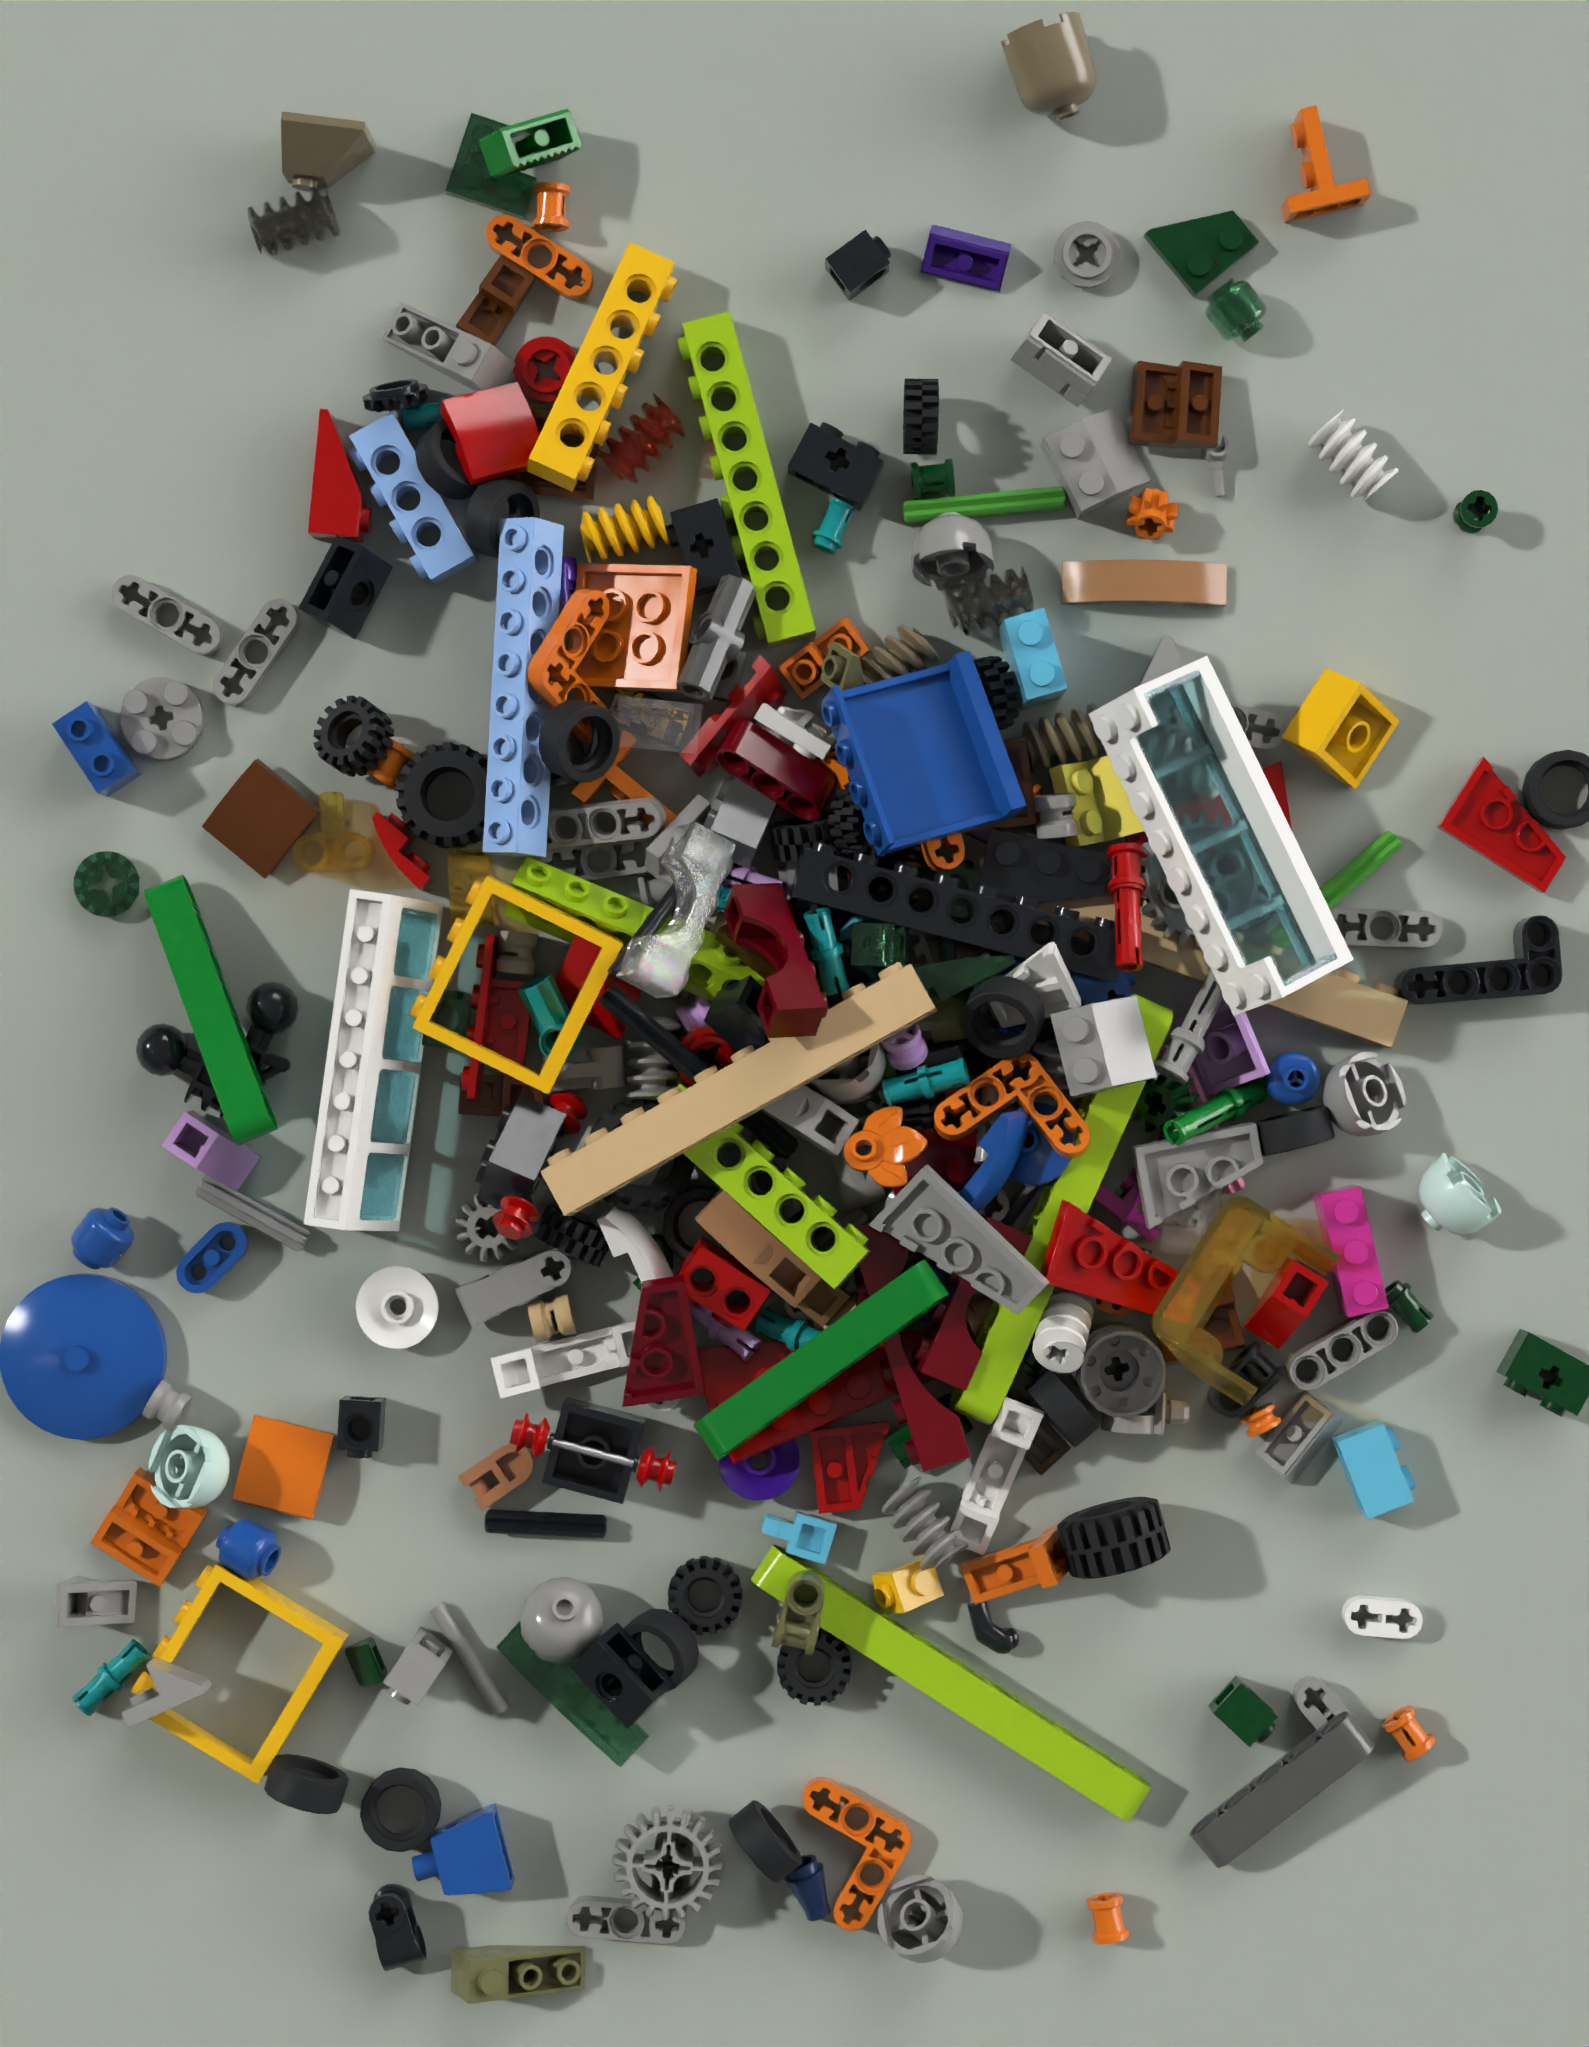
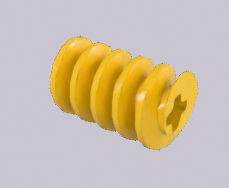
M652 495L647 496L645 509H642L636 499H633L630 503L629 513L624 511L620 503L615 504L613 517L608 515L604 507H599L596 521L592 519L587 510L582 513L580 529L589 563H592L593 551H596L603 561L607 560L609 547H612L619 557L624 556L625 543L630 545L634 553H639L642 539L646 541L651 550L655 549L657 536L659 535L666 545H669L660 505L658 506Z

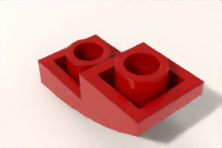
M376 812L372 820L388 855L407 879L419 890L425 892L435 879L427 873L431 866L415 852L412 851L408 857L403 854L414 841L406 835L410 829L409 826L392 812L387 818Z

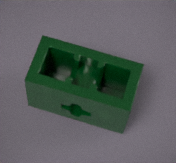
M1519 1329L1496 1371L1507 1378L1503 1385L1526 1397L1529 1390L1543 1398L1540 1406L1560 1417L1563 1416L1565 1411L1578 1416L1589 1396V1365L1530 1332ZM1541 1369L1548 1370L1554 1376L1551 1383L1544 1381L1539 1376Z

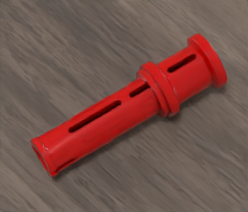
M1118 843L1111 845L1107 849V857L1111 860L1112 879L1108 882V890L1114 897L1115 968L1118 971L1122 970V972H1136L1143 968L1140 896L1146 889V881L1141 878V859L1145 856V848L1136 843Z

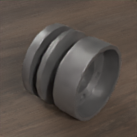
M1104 1321L1091 1326L1089 1339L1086 1343L1084 1362L1079 1369L1069 1373L1074 1387L1098 1411L1112 1417L1131 1418L1146 1412L1159 1400L1166 1385V1364L1161 1351L1148 1337L1136 1328L1122 1322ZM1115 1357L1122 1365L1115 1368L1116 1374L1112 1375L1105 1367L1110 1366L1111 1358Z

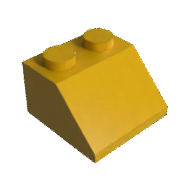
M1325 668L1281 738L1301 756L1356 790L1400 720L1362 683Z

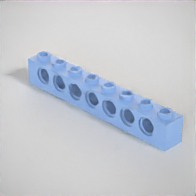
M537 517L501 519L483 852L510 857H546L551 771L543 763L538 746L541 727L545 718L552 710L529 684L527 672L530 661L559 616L564 525Z

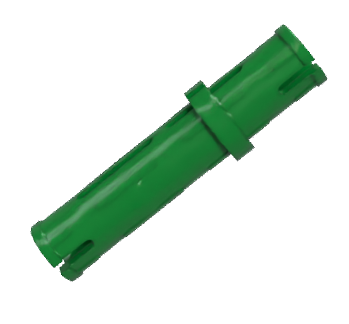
M1260 1079L1245 1082L1235 1088L1226 1087L1217 1092L1212 1100L1165 1122L1163 1126L1164 1135L1170 1144L1179 1146L1225 1120L1234 1121L1240 1118L1245 1110L1266 1100L1267 1089Z

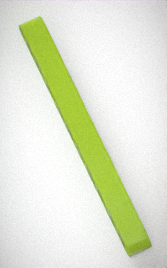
M1132 994L1131 996H1137L1154 1063L1170 1029L1173 1011L1142 996ZM1146 1081L1083 1097L1077 1113L1090 1130L1088 1149L1082 1156L1071 1159L1068 1167L1059 1177L1044 1184L1024 1229V1233L1032 1236L1024 1258L1039 1272L1061 1201H1068L1080 1208L1082 1212L1088 1213ZM1078 1131L1074 1133L1075 1147L1079 1145L1078 1138L1080 1133ZM1047 1284L1019 1314L1014 1313L994 1300L992 1301L974 1342L983 1353L967 1390L964 1391L954 1387L949 1403L950 1410L986 1425L993 1423L1001 1409L1055 1286Z
M772 1544L750 1578L755 1585L783 1603L789 1580L795 1573L802 1570H810L817 1573L824 1583V1603L820 1616L821 1628L1112 1814L1130 1823L1152 1788L1146 1780L892 1617L884 1614L878 1608L795 1555L788 1554L782 1547ZM802 1584L795 1589L794 1594L799 1600L808 1602L817 1596V1590L812 1585Z

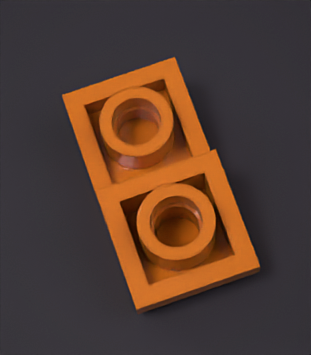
M848 616L841 619L815 641L808 643L778 667L801 700H805L826 685L820 681V677L822 674V664L828 654L831 641L839 642L859 656V658L872 650Z

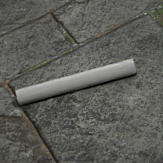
M444 1602L431 1609V1615L494 1716L509 1708Z

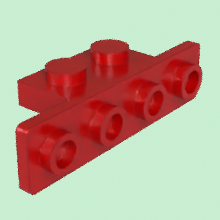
M487 934L485 944L479 943L477 949L476 968H482L480 985L474 984L471 1009H477L475 1026H468L466 1038L525 1066L531 1017L517 990L526 982L495 979L494 969L495 959L498 955V938L496 935ZM472 1057L470 1067H463L461 1091H467L466 1098L468 1100L479 1102L484 1063Z

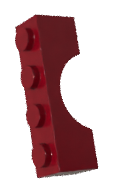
M780 883L733 884L723 913L733 942L736 945L758 952L776 970L775 974L766 977L756 1006L767 1038L816 1036L822 1018H825L827 1015L828 1003L826 995L820 992L814 963L808 960L805 952L803 933L801 930H797L793 920V908L790 900H786Z
M980 1214L1023 1257L1025 1256L1032 1236ZM946 1272L945 1281L948 1283L945 1288L949 1296L929 1310L928 1319L931 1322L925 1336L920 1335L914 1344L911 1355L914 1359L912 1366L926 1375L966 1391L983 1353L972 1341L966 1325L967 1306L976 1289L971 1287L970 1282L957 1274Z

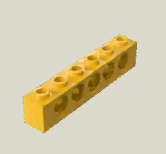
M629 242L531 452L527 472L573 492L578 480L586 482L595 459L589 457L594 444L603 445L612 424L606 421V418L611 408L619 410L628 390V387L623 385L628 371L633 374L637 372L645 351L639 349L644 336L652 338L659 324L661 315L655 312L661 300L669 302L678 280L672 277L675 262ZM633 291H639L644 293L648 300L643 303H636L628 297V294ZM615 327H625L631 332L632 336L620 339L614 336L611 330ZM606 362L614 367L615 372L603 375L594 366L598 363ZM583 398H590L596 401L599 407L593 411H586L577 402ZM567 434H574L581 439L582 444L578 447H568L562 443L561 437Z

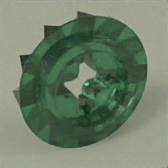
M111 851L94 853L84 859L76 870L73 882L75 896L81 906L94 915L116 917L131 909L132 904L140 895V876L133 862L119 853ZM103 867H105V871L108 872L110 878L124 881L123 883H118L119 886L112 888V901L106 891L91 889L92 886H97V883L103 881V874H105Z

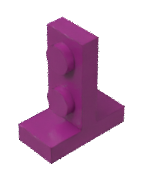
M1158 1135L1153 1142L1165 1140L1166 1137L1163 1138L1162 1136ZM1133 1168L1121 1182L1119 1187L1124 1192L1120 1197L1101 1183L1094 1200L1147 1241L1153 1243L1162 1229L1158 1226L1150 1230L1146 1228L1144 1216L1136 1210L1141 1204L1136 1169Z

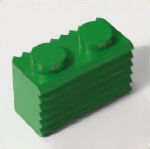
M564 109L500 128L480 139L479 145L491 177L498 179L525 171L528 168L531 169L535 166L545 165L548 162L558 161L579 150L582 143L571 112L568 109Z

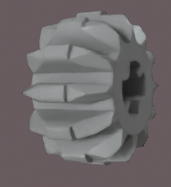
M479 1193L474 1195L477 1210L469 1203L464 1202L460 1208L470 1216L469 1219L463 1217L454 1219L455 1225L467 1227L466 1232L455 1236L456 1241L462 1242L470 1238L472 1243L465 1249L467 1255L474 1253L478 1246L481 1247L480 1261L486 1262L488 1260L490 1248L493 1249L495 1257L498 1260H502L505 1258V1252L501 1243L512 1251L518 1248V1244L516 1241L508 1239L500 1233L498 1235L490 1233L487 1236L481 1233L480 1229L484 1227V1225H479L481 1218L488 1220L496 1212L503 1210L490 1204L486 1205L485 1202L478 1200Z

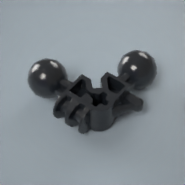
M276 982L262 983L254 988L247 998L245 1007L247 1018L251 1023L246 1040L263 1086L267 1084V1080L281 1072L288 1071L291 1067V1063L287 1058L272 1053V1051L268 1050L274 1034L282 1033L292 1026L297 1018L299 1009L297 998L292 990ZM163 1023L152 1025L144 1030L138 1038L136 1045L137 1059L141 1066L149 1073L158 1076L172 1075L177 1071L192 1076L193 1079L186 1093L184 1103H187L194 1095L202 1099L201 1110L205 1112L212 1104L220 1107L202 1054L188 1048V1042L183 1033L176 1027ZM220 1110L221 1119L224 1118L222 1110Z

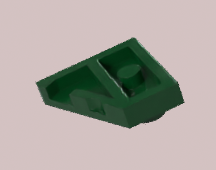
M1233 210L1152 228L1144 235L1147 242L1193 298L1253 250L1259 243Z

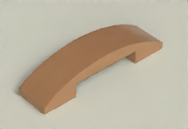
M1139 559L1062 562L1061 604L1176 603L1184 604V606H1226L1227 564Z

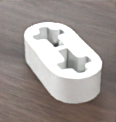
M1365 1595L1353 1596L1345 1602L1341 1611L1344 1624L1353 1633L1361 1636L1409 1639L1418 1634L1423 1624L1420 1610L1410 1601L1400 1598ZM1360 1605H1365V1609L1369 1613L1378 1614V1619H1364L1363 1625L1358 1626V1622L1351 1617L1352 1612H1358ZM1406 1608V1613L1413 1617L1412 1622H1406L1404 1629H1400L1396 1622L1386 1620V1615L1398 1616L1401 1613V1609Z

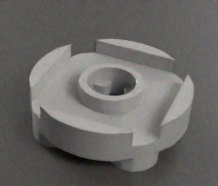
M155 677L142 681L125 694L120 712V724L125 739L138 753L155 760L168 761L186 755L193 748L199 735H202L204 730L205 713L199 697L185 684L167 677ZM163 708L166 713L173 714V720L167 722L168 729L161 730L158 724L152 723V717L157 715V709Z

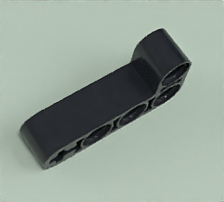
M1537 915L1524 918L1517 923L1513 931L1515 959L1410 968L1402 971L1397 976L1394 988L1399 990V998L1408 1000L1407 1005L1538 995L1553 992L1559 987L1563 974L1558 927L1547 916ZM1533 923L1540 925L1544 931V940L1539 946L1531 944L1527 937V930ZM1537 964L1542 965L1548 973V980L1542 987L1536 986L1531 979V971ZM1495 968H1500L1507 976V984L1501 991L1494 989L1489 981L1490 974ZM1455 971L1460 972L1466 980V987L1460 994L1453 993L1448 985V979ZM1415 977L1418 982L1435 981L1436 989L1420 990L1416 995L1415 991H1408V983L1414 982Z

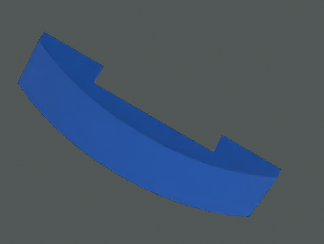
M1024 1110L1002 1113L978 1143L989 1156L959 1193L978 1213L998 1194L1016 1165L1028 1127L1029 1115Z

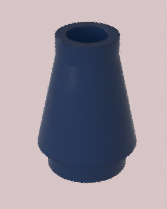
M808 1854L801 1856L802 1864L787 1875L784 1880L805 1911L807 1919L809 1921H817L828 1916L831 1910L828 1905L823 1864L817 1861L815 1855Z

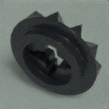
M408 379L374 386L369 389L370 393L364 395L362 399L365 409L369 411H376L378 413L383 411L391 412L423 403L428 398L429 393L427 384L418 383V380Z

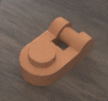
M508 1443L458 1476L465 1487L469 1485L477 1496L474 1501L481 1511L524 1483L530 1477L534 1469V1458L528 1448L523 1447L518 1454H515L516 1445ZM492 1470L500 1482L490 1488L482 1476Z

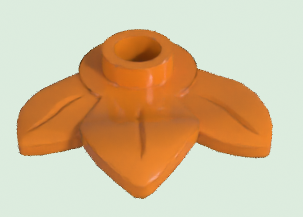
M889 1106L869 1115L863 1130L854 1133L848 1138L844 1145V1157L852 1169L858 1172H868L876 1184L888 1188L900 1187L908 1183L906 1169L903 1164L919 1156L928 1146V1141L915 1129L901 1126L903 1120L901 1107ZM862 1145H869L872 1147V1150L868 1155L862 1156L857 1153L858 1148Z

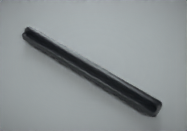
M611 985L600 996V1005L694 1084L696 1082L693 1077L710 1068L707 1063L615 986ZM758 1111L740 1121L784 1159L790 1157L799 1145L795 1137L762 1111Z

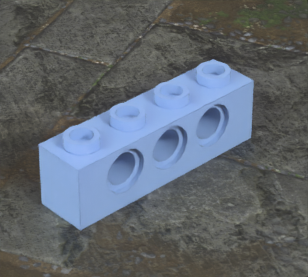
M393 412L349 435L355 447L348 451L360 472L366 469L369 470L375 481L369 488L379 506L382 508L388 505L395 516V519L390 521L389 524L400 543L409 541L415 555L409 559L421 580L428 576L432 583L437 585L478 562L440 494L431 488L422 477L417 466L416 452ZM388 456H396L400 459L399 469L390 475L382 474L380 472L381 461ZM411 491L419 493L421 500L415 509L406 511L400 508V499L405 493ZM429 527L438 528L441 531L439 542L431 547L421 545V533Z

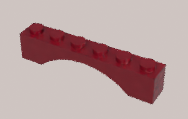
M869 1224L856 1227L869 1239L864 1245L871 1251L858 1265L862 1279L855 1281L861 1303L900 1276L908 1258L907 1249L899 1244L900 1240L885 1231H877L869 1226ZM898 1332L882 1344L887 1359L879 1362L886 1385L894 1383L899 1399L892 1401L899 1426L907 1423L911 1440L904 1443L911 1465L919 1464L921 1471L924 1472L971 1457L959 1416L940 1404L924 1388L910 1367Z

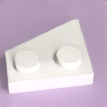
M762 703L754 717L757 721L794 742L793 748L810 759H815L817 756L823 760L837 742L832 727H828L822 718L808 710H795L790 707L780 706L778 711H776L768 704Z

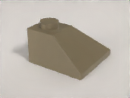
M282 111V173L287 182L292 183V187L297 190L315 192L317 187L329 188L375 153L376 144L366 123L363 121Z

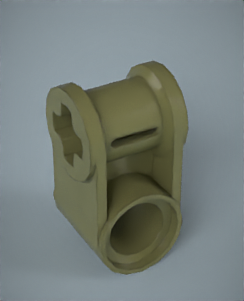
M802 1570L790 1578L782 1610L778 1614L771 1647L778 1648L781 1644L805 1650L806 1655H813L824 1603V1583L817 1573L810 1570ZM809 1584L817 1590V1596L808 1602L801 1601L795 1596V1589L799 1585Z

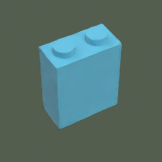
M1045 608L1004 619L998 630V635L1006 662L1010 665L1009 672L1014 671L1016 675L1013 684H1019L1020 692H1015L1017 698L1021 699L1020 710L1059 700L1068 688Z

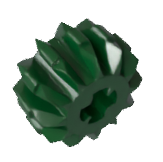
M1156 1071L1157 1078L1146 1080L1135 1105L1138 1112L1134 1115L1133 1120L1140 1121L1144 1119L1145 1132H1152L1158 1129L1160 1135H1164L1163 1126L1165 1122L1195 1108L1192 1103L1196 1102L1200 1095L1189 1091L1188 1087L1193 1084L1194 1079L1189 1078L1186 1084H1181L1164 1077Z

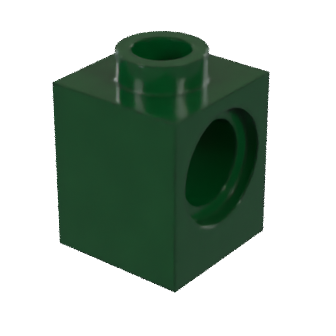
M1237 1676L1208 1705L1212 1713L1249 1747L1255 1741L1261 1743L1266 1740L1275 1729L1276 1725L1273 1722L1278 1718L1272 1708Z

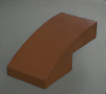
M501 254L479 285V293L457 322L456 328L495 346L525 300L536 280V276Z
M460 1073L458 1114L501 1117L506 1106L514 1108L520 1094L543 1104L544 1092L511 1076L483 1074L479 1102L470 1101L466 1098L467 1091H461L462 1073Z

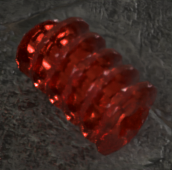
M654 393L652 395L657 407L646 402L641 405L645 419L632 414L629 420L633 430L622 425L617 429L622 440L621 442L611 437L605 440L610 451L609 454L600 449L594 451L621 481L627 479L635 484L638 483L639 480L634 469L638 467L649 472L651 469L646 457L649 455L660 461L662 455L658 445L662 444L672 449L674 444L670 434L673 432L681 437L686 435L678 417Z

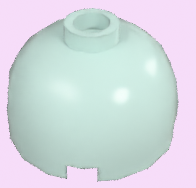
M1442 1153L1431 1163L1422 1176L1419 1185V1198L1425 1210L1421 1215L1436 1231H1440L1444 1227L1453 1234L1469 1235L1479 1232L1501 1214V1208L1494 1196L1488 1201L1484 1198L1482 1188L1485 1185L1455 1157L1451 1156L1447 1159L1446 1153Z
M177 1425V1428L173 1431H164L154 1444L149 1459V1472L155 1473L157 1485H150L152 1492L161 1504L169 1508L190 1509L204 1507L220 1496L227 1484L230 1473V1458L226 1446L214 1433L196 1426Z

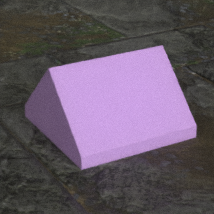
M1222 1000L1203 1037L1205 1048L1202 1053H1197L1191 1064L1205 1096L1270 1073L1246 1012L1234 1016L1225 1000ZM1186 1016L1173 1021L1175 1028L1181 1027Z

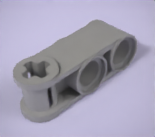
M550 1248L528 1259L523 1258L492 1272V1275L487 1274L456 1288L455 1292L471 1327L504 1313L507 1309L512 1310L542 1296L547 1291L561 1286L572 1277L575 1270V1261L570 1255L556 1248ZM551 1256L555 1262L562 1260L565 1265L560 1271L561 1277L559 1278L555 1272L549 1274L546 1272L545 1267L550 1264L549 1257Z

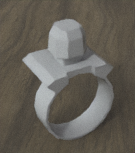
M1162 1391L1159 1400L1146 1412L1131 1418L1112 1417L1102 1412L1101 1430L1124 1434L1164 1435L1165 1420L1169 1425L1188 1422L1190 1406L1186 1402L1177 1399H1168L1166 1403V1392Z

